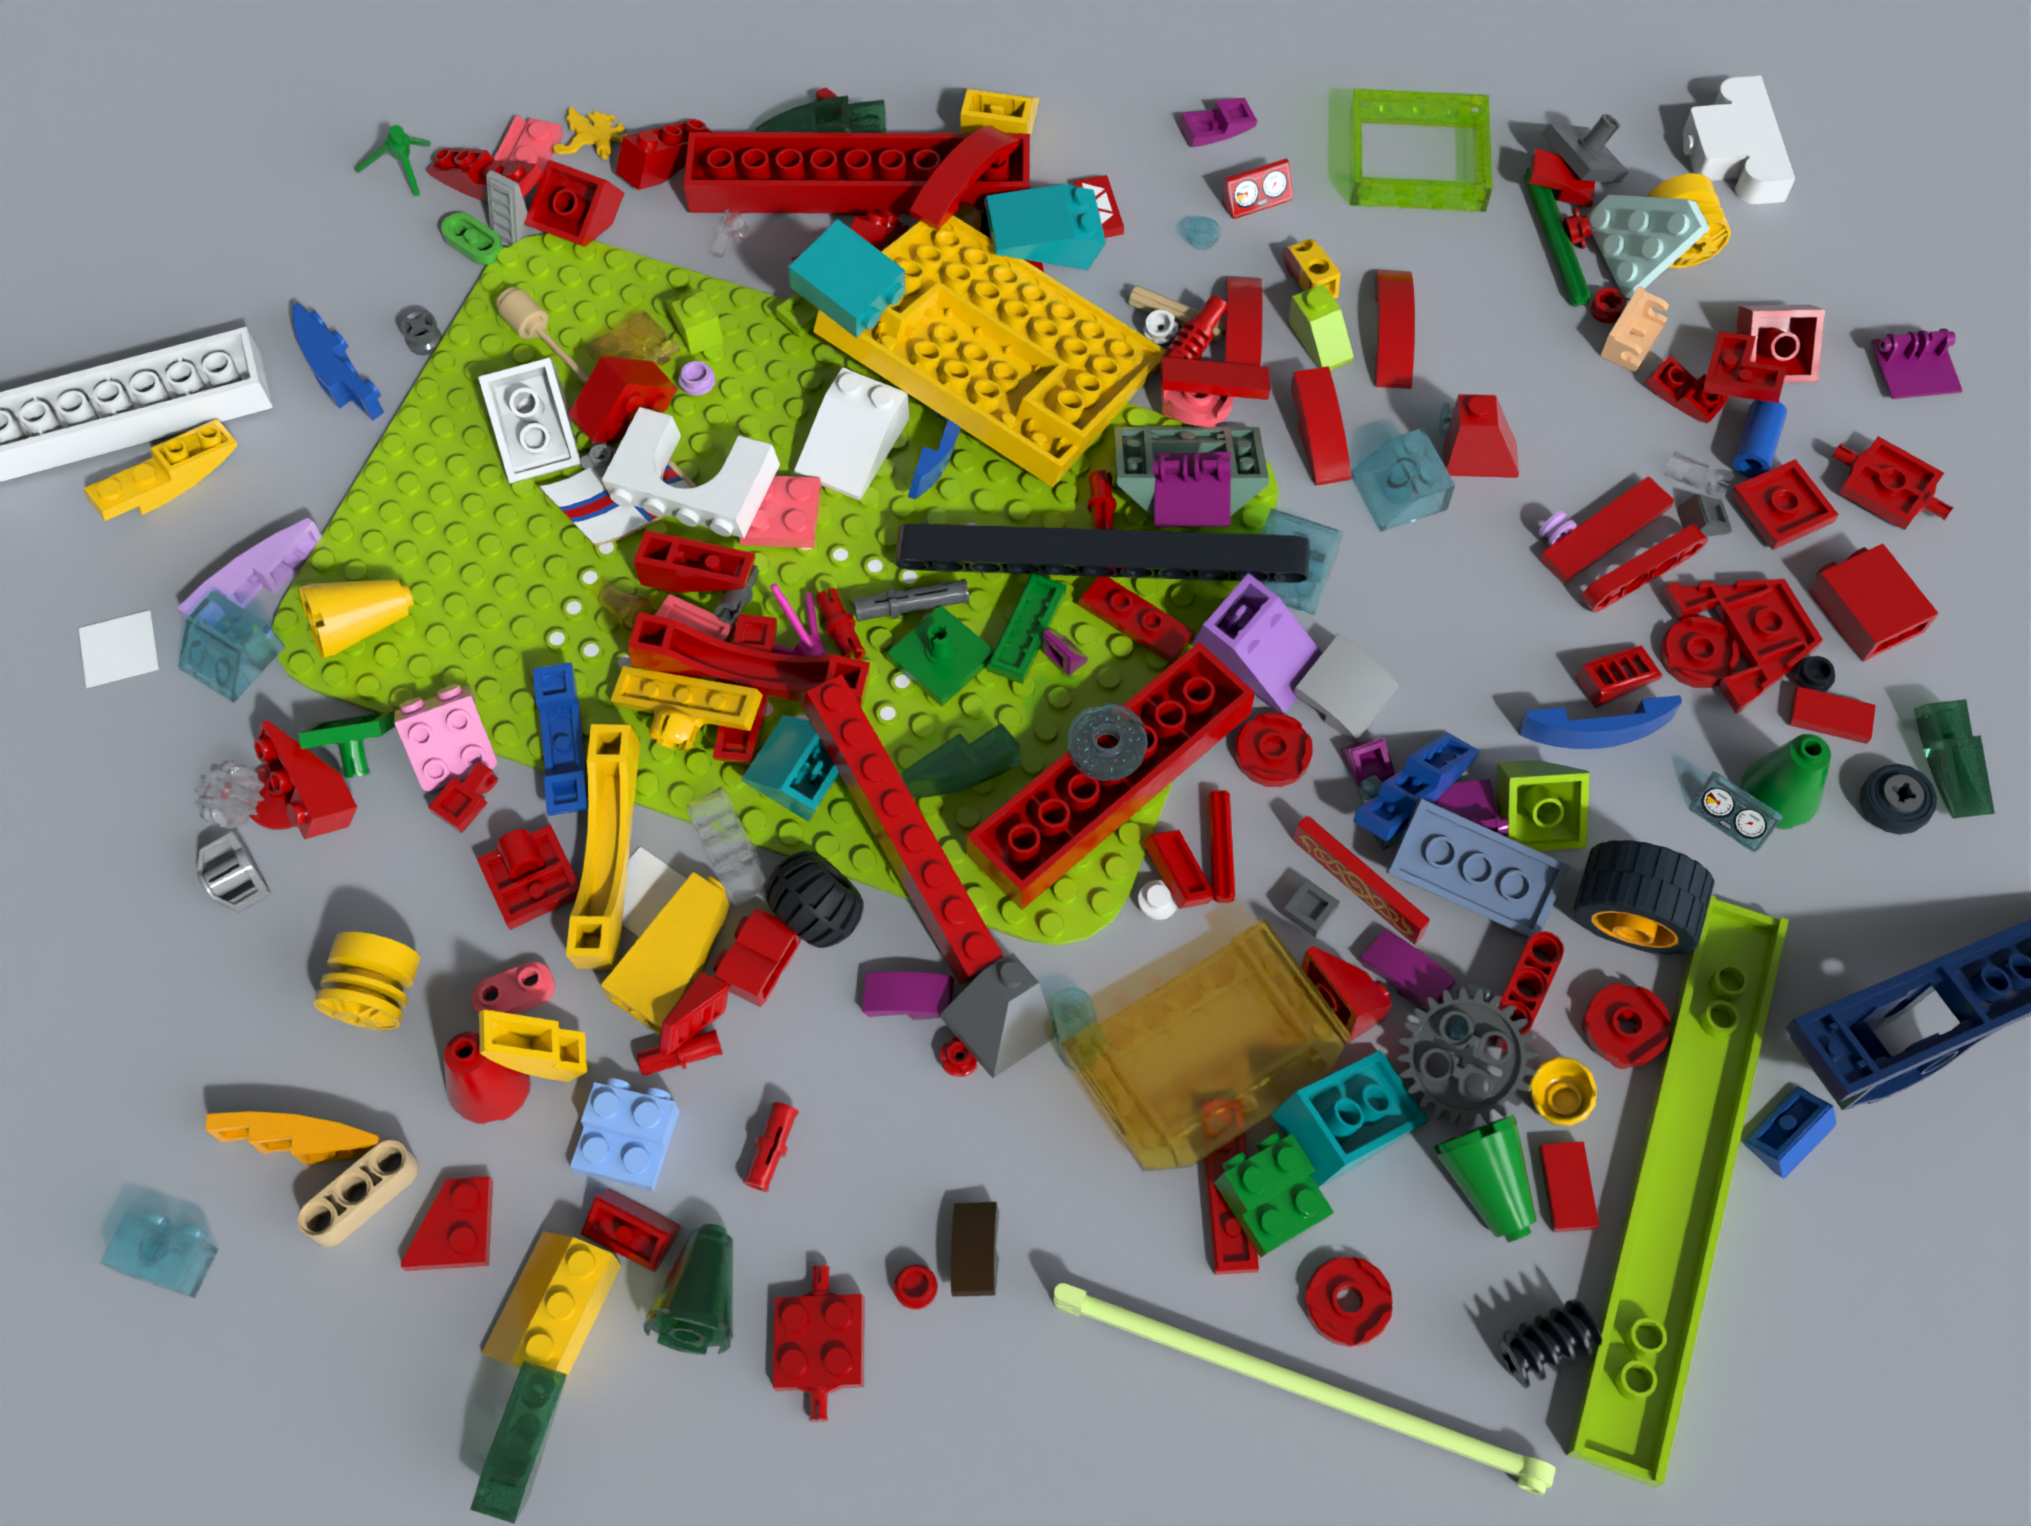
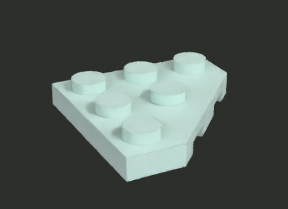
M1607 195L1587 215L1591 233L1620 291L1625 295V298L1629 299L1632 298L1639 286L1646 288L1710 230L1697 203L1688 199Z

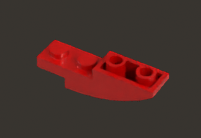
M449 147L440 150L434 156L435 161L426 170L430 176L443 184L484 202H488L486 175L490 170L519 183L523 198L544 176V173L536 163L495 161L487 150Z

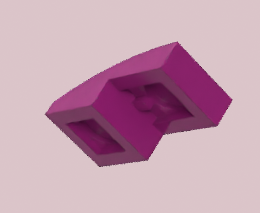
M1244 97L1216 100L1210 111L1182 113L1179 125L1190 146L1196 147L1237 136L1255 127L1258 121Z
M1386 929L1383 930L1360 957L1364 968L1396 985L1399 995L1427 1011L1431 1010L1427 998L1434 997L1441 1002L1443 1000V991L1451 990L1456 984L1455 978L1436 962Z
M868 972L865 977L862 1012L868 1017L906 1014L913 1020L940 1018L941 1013L952 1002L954 978L951 975L924 972Z

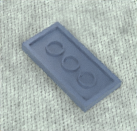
M1418 799L1386 873L1530 938L1533 934L1541 932L1570 865L1426 800Z

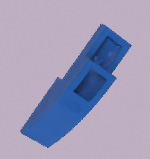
M299 303L293 305V324L298 343L317 382L326 395L339 409L352 401L372 421L383 414L384 411L378 401V398L381 397L379 390L369 379L362 381L358 377L359 374L351 364L345 351L348 348V344L336 330L330 332L323 319L314 310L309 313Z

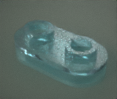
M1076 987L1064 988L1055 995L1050 1008L1059 1055L1062 1062L1068 1068L1075 1071H1086L1096 1065L1103 1048L1093 1002L1090 996L1082 989ZM1071 1007L1077 1011L1078 1015L1076 1017H1068L1064 1013V1009ZM1081 1046L1085 1048L1087 1055L1077 1056L1072 1048Z

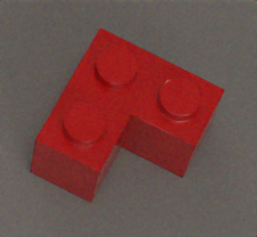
M601 356L568 414L592 442L619 443L626 434L627 428L639 407L663 413L669 407L670 401L678 388L654 361Z

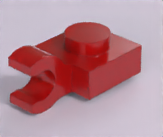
M479 762L463 783L453 777L428 808L434 815L460 833H463L487 805L486 800L481 795L489 792L499 779L492 774V769Z

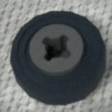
M1891 764L1884 765L1869 775L1861 788L1860 804L1865 816L1873 825L1885 832L1901 835L1913 833L1929 822L1936 810L1937 795L1933 784L1923 773L1911 766ZM1900 795L1904 798L1903 802L1900 800Z

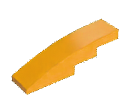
M256 1111L206 1114V1131L219 1142L248 1139V1142L262 1154L291 1151V1154L303 1165L360 1159L383 1141L378 1135L339 1122L298 1114Z

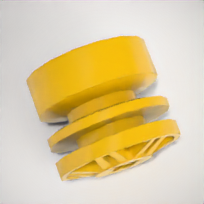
M1689 173L1675 176L1660 183L1646 196L1695 201L1710 228L1668 268H1684L1703 263L1718 254L1729 242L1731 236L1729 224L1722 207H1720L1712 181L1705 175Z
M342 932L336 934L327 961L329 968L336 973H328L322 976L320 982L322 990L317 991L313 1005L318 1011L328 1017L350 1025L375 1030L397 1029L400 1027L404 1015L401 1010L405 1009L409 999L401 990L412 987L421 957L407 945L379 935L363 932Z

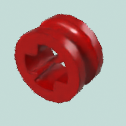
M1611 287L1598 290L1590 309L1592 316L1602 323L1616 322L1625 308V295L1618 289Z

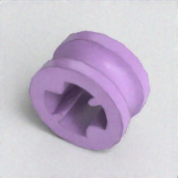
M1559 511L1552 515L1538 532L1541 538L1547 537L1549 539L1548 544L1550 546L1577 526L1573 520H1566L1567 514L1564 511Z

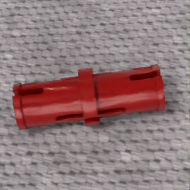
M828 588L831 598H828L825 590L817 594L815 600L827 622L825 629L828 636L834 638L843 657L851 658L850 654L853 653L855 659H862L866 651L854 629L856 622L853 616L846 612L838 590Z
M781 1102L773 1103V1108L762 1136L756 1137L754 1146L757 1149L746 1177L742 1181L743 1184L762 1192H768L780 1157H785L788 1147L785 1144L794 1120L799 1113L796 1108Z

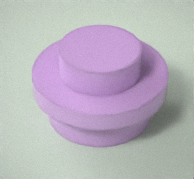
M691 361L684 365L679 375L680 387L689 395H704L715 385L714 372L702 361Z

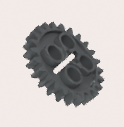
M1461 987L1459 999H1455L1450 990H1444V1003L1442 1004L1434 997L1427 998L1431 1010L1427 1012L1424 1009L1415 1008L1414 1011L1420 1022L1418 1024L1405 1022V1027L1413 1033L1412 1037L1399 1039L1402 1045L1409 1047V1053L1397 1056L1398 1060L1409 1062L1410 1068L1400 1074L1402 1078L1413 1077L1415 1083L1408 1090L1409 1094L1422 1091L1424 1096L1419 1106L1422 1108L1432 1102L1436 1104L1434 1109L1435 1118L1440 1117L1446 1110L1450 1111V1124H1456L1461 1114H1465L1468 1126L1475 1125L1477 1114H1481L1486 1124H1489L1493 1120V1109L1503 1117L1509 1115L1505 1102L1509 1101L1516 1106L1521 1105L1522 1101L1516 1094V1091L1518 1089L1531 1091L1532 1087L1523 1078L1525 1075H1536L1538 1073V1070L1527 1065V1060L1538 1057L1539 1052L1527 1050L1526 1044L1532 1042L1536 1036L1532 1034L1522 1035L1520 1031L1528 1023L1527 1018L1517 1021L1511 1018L1517 1008L1515 1005H1510L1504 1010L1500 1009L1501 995H1495L1490 1002H1486L1485 989H1479L1474 999L1470 998L1467 987ZM1456 1015L1464 1017L1469 1024L1468 1034L1461 1040L1451 1036L1448 1031V1023ZM1494 1035L1502 1037L1508 1046L1507 1054L1501 1060L1493 1059L1486 1051L1487 1041ZM1439 1036L1459 1049H1468L1470 1046L1474 1047L1472 1055L1501 1069L1502 1076L1498 1077L1476 1063H1470L1464 1067L1461 1064L1463 1057L1436 1044L1434 1037ZM1437 1052L1445 1055L1449 1061V1070L1443 1077L1436 1076L1429 1068V1060ZM1473 1073L1481 1074L1488 1082V1090L1483 1097L1473 1096L1467 1089V1080Z

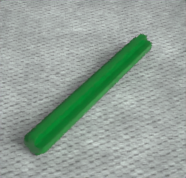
M1528 167L1524 178L1570 302L1575 307L1584 306L1589 303L1591 293L1552 190L1548 187L1530 184V167Z

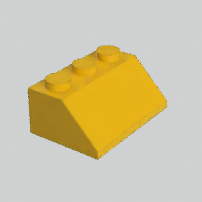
M543 1231L481 1354L562 1389L622 1265L611 1252L572 1236Z

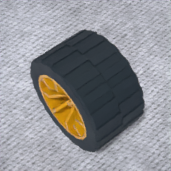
M1609 840L1595 845L1589 852L1573 913L1576 920L1586 930L1606 940L1648 953L1683 954L1694 950L1699 944L1715 882L1712 874L1702 864L1670 848L1633 840Z

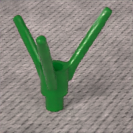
M394 125L390 128L387 140L382 146L361 161L354 169L359 173L388 152L393 158L401 160L413 195L419 196L420 191L408 158L410 145L429 147L431 142L421 138L410 137L403 131L401 126Z

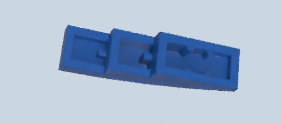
M1448 732L1409 755L1404 769L1383 782L1379 795L1357 808L1353 822L1381 839L1388 841L1406 827L1418 799H1423L1433 804L1475 761L1480 750Z

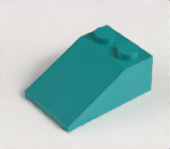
M1059 184L987 195L984 199L995 255L1088 270L1106 244L1093 189Z
M1381 1050L1296 1091L1271 1114L1285 1137L1293 1133L1316 1169L1311 1177L1318 1187L1347 1173L1429 1121Z

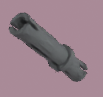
M961 579L959 581L895 591L894 588L886 589V593L860 598L855 597L853 598V605L857 622L886 616L896 619L899 618V614L934 609L940 605L949 606L969 603V592L966 579Z

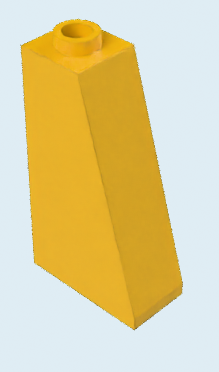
M692 872L600 985L607 999L661 1036L664 1019L698 974L704 973L730 911V905L725 893L727 891L726 888L711 876H707L704 879L695 872Z

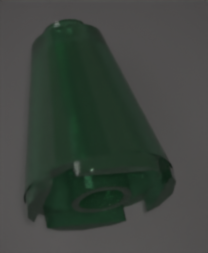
M704 1224L701 1228L691 1231L644 1320V1332L648 1336L651 1329L659 1334L657 1343L680 1352L696 1355H706L708 1347L719 1346L718 1354L725 1352L731 1347L733 1338V1239L727 1234L725 1228L716 1224Z

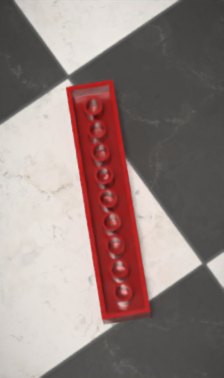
M689 132L683 184L689 213L867 214L868 211L879 213L880 210L894 214H910V208L936 168L958 144L972 133ZM1008 134L1019 140V146L1000 166L992 163L959 198V203L966 202L974 206L977 205L986 212L984 199L987 195L1030 189V134Z

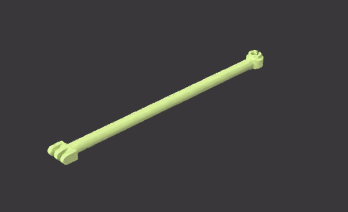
M1060 1283L1054 1289V1306L1064 1312L1078 1317L1082 1314L1515 1475L1519 1478L1517 1486L1530 1493L1544 1495L1546 1488L1552 1487L1556 1468L1542 1460L1513 1453L1086 1295L1087 1291L1069 1284Z

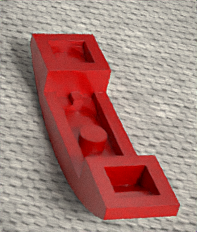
M991 125L972 133L958 144L936 168L910 208V215L939 230L959 209V198L992 163L1000 166L1019 146V140Z
M1376 270L1377 353L1375 357V387L1411 389L1415 346V297L1411 271Z
M1227 277L1226 303L1228 304V309L1226 311L1224 363L1261 366L1262 279Z
M739 614L733 644L775 653L777 618ZM762 696L751 731L718 725L713 753L714 760L752 764L758 750L769 696Z

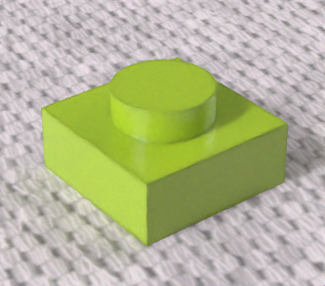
M795 293L775 308L777 318L799 337H802L814 328L819 311L817 307L798 293Z

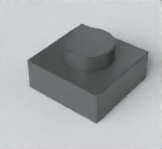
M1306 879L1283 908L1282 915L1316 937L1337 910L1340 901Z

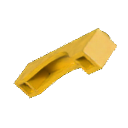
M591 724L587 755L588 829L586 852L579 891L570 914L566 957L577 969L613 970L619 961L640 741L631 725Z

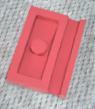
M516 115L494 160L536 163L544 172L548 159L551 160L554 155V145L559 144L564 135L561 125L532 118L529 121L522 120L521 116Z

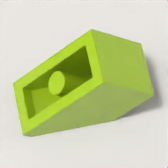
M1321 284L1292 296L1288 324L1318 368L1329 366L1331 371L1353 362L1354 356L1342 311L1325 285Z
M694 288L664 300V304L691 355L724 343L719 317L705 290Z

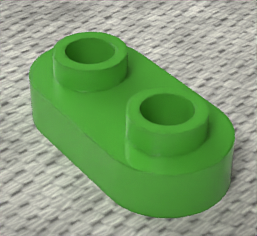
M454 213L444 219L441 230L449 246L480 265H489L498 261L497 255L503 248L498 233L467 213Z

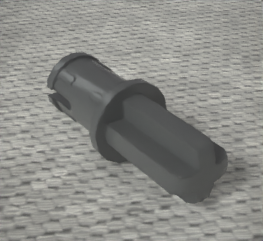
M756 565L752 566L745 589L723 590V597L715 608V614H720L718 616L720 621L727 624L737 622L738 615L741 614L744 605L751 601L753 597L752 587L759 574V569Z

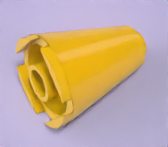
M397 579L307 583L299 587V595L305 618L308 617L312 628L310 633L322 659L333 657L409 616L408 608L414 606L408 585L401 586Z

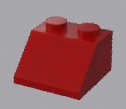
M548 159L543 172L544 176L540 180L524 225L586 247L612 226L624 192L605 179Z
M1812 305L1739 306L1736 333L1756 336L1750 362L1787 367L1784 383L1818 382L1825 309Z

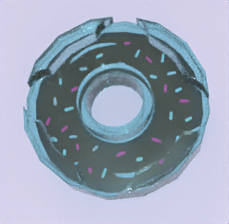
M1114 703L1103 704V706L1096 708L1091 706L1084 709L1073 719L1068 731V754L1074 766L1086 776L1101 781L1119 780L1131 775L1142 764L1147 752V733L1140 717L1129 708ZM1109 734L1117 738L1119 743L1115 747L1107 749L1099 746L1096 740L1102 735Z

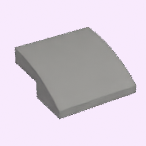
M1337 634L1295 687L1294 695L1325 714L1324 723L1357 743L1398 690L1399 684L1373 658L1355 644Z

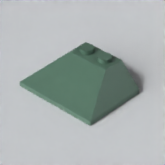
M1114 427L1117 485L1153 518L1155 514V475H1153L1155 453L1231 452L1230 516L1268 485L1269 477L1259 427Z

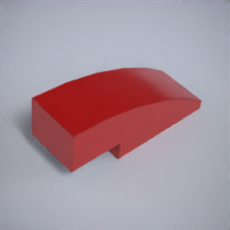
M1329 366L1293 372L1291 393L1299 416L1298 430L1315 486L1351 480L1352 475L1345 430Z

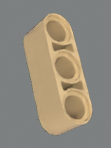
M386 1140L377 1144L300 1209L297 1217L300 1231L322 1247H333L341 1243L415 1180L419 1171L416 1158L399 1141ZM402 1157L401 1165L396 1170L386 1172L387 1164L392 1159ZM366 1185L367 1191L360 1200L351 1202L353 1192L360 1186ZM331 1215L330 1224L324 1230L316 1232L317 1222L322 1217Z

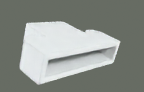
M1762 76L1726 79L1720 86L1713 105L1692 107L1682 131L1683 151L1686 156H1689L1693 173L1703 174L1711 179V181L1738 179L1735 193L1743 202L1749 204L1785 202L1795 181V176Z

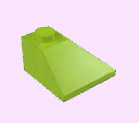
M1540 760L1497 762V805L1500 818H1506L1509 826V831L1504 836L1536 851L1587 848L1589 771Z

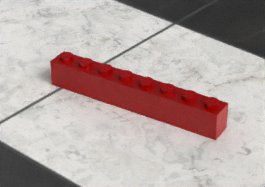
M841 674L806 691L801 704L804 712L958 983L961 985L1004 958L1003 954L844 676Z

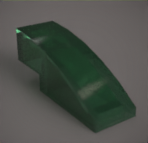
M1966 699L1928 703L1914 708L1929 768L1952 819L1995 814L1981 735L1973 736Z
M1002 723L970 744L959 733L899 774L913 798L949 794L979 785L1020 764V744Z

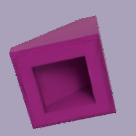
M1049 629L1044 632L1043 653L1066 675H1072L1088 661V657L1065 635Z
M1372 737L1341 748L1345 762L1358 787L1395 775L1385 738Z

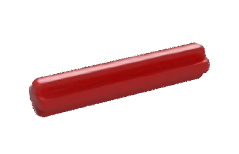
M1214 790L1209 793L1208 798L1212 887L1215 896L1213 900L1217 903H1231L1234 901L1236 893L1230 794L1225 790Z

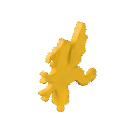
M569 107L566 122L570 125V130L576 131L577 135L569 146L556 144L553 150L556 154L576 153L583 145L596 144L597 154L603 160H606L611 153L610 142L617 141L622 144V139L627 134H617L625 132L623 123H619L617 127H610L612 125L610 121L616 122V118L613 115L600 114L596 110L594 115L588 114L587 119L581 116L573 107Z

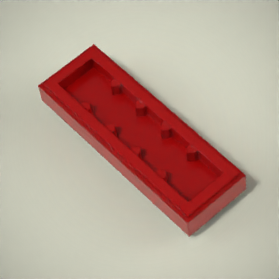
M1098 577L1079 599V606L1170 664L1177 660L1194 639V630L1109 577Z

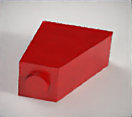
M1458 394L1443 443L1445 476L1518 478L1517 443L1496 395Z

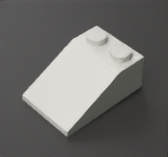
M551 358L478 377L510 484L581 465L571 418L568 414L567 401L557 367Z
M842 367L824 396L795 467V475L820 478L822 486L860 501L910 419L908 394Z

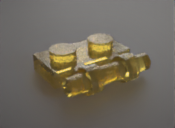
M645 310L586 347L589 356L596 364L601 356L637 360L641 358L640 360L654 361L660 367L671 361L670 357L680 351V347L674 339L661 345L667 341L665 331Z

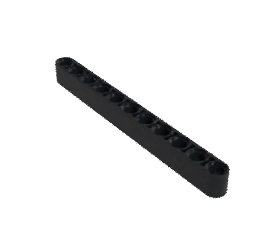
M911 523L898 526L895 565L902 569L916 571L1034 573L1037 575L1242 581L1249 573L1259 582L1300 583L1307 581L1309 578L1310 541L1305 537L1295 535Z

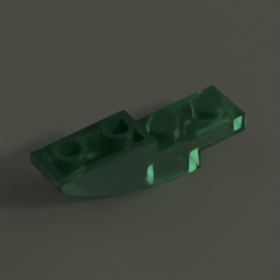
M848 95L828 98L780 113L757 126L755 132L887 133L886 105L884 99L850 104Z

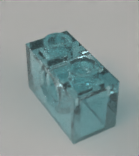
M144 1211L141 1218L125 1212L100 1263L120 1274L195 1299L219 1250L206 1241L208 1233L183 1224L180 1231L167 1227L168 1219L148 1211ZM169 1243L167 1253L161 1259L155 1260L157 1250L162 1245Z

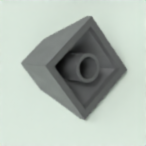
M1014 953L1009 954L982 971L940 1015V1018L992 1078L1052 1040L1056 1035L1040 983Z

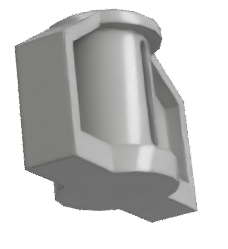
M233 831L199 849L197 877L213 902L239 913L271 894L253 861ZM233 848L236 854L234 857L206 872L207 862ZM250 879L255 885L228 902L219 898Z

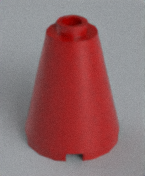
M463 1032L454 1036L447 1043L444 1051L446 1093L453 1109L464 1119L476 1124H487L486 1122L499 1119L503 1121L510 1118L523 1106L530 1092V1075L506 1068L480 1054V1036L477 1033Z

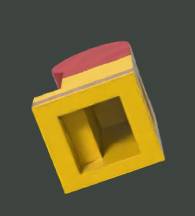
M1309 238L1284 248L1283 258L1289 274L1295 277L1304 291L1324 284L1334 299L1338 298L1341 272L1314 239Z

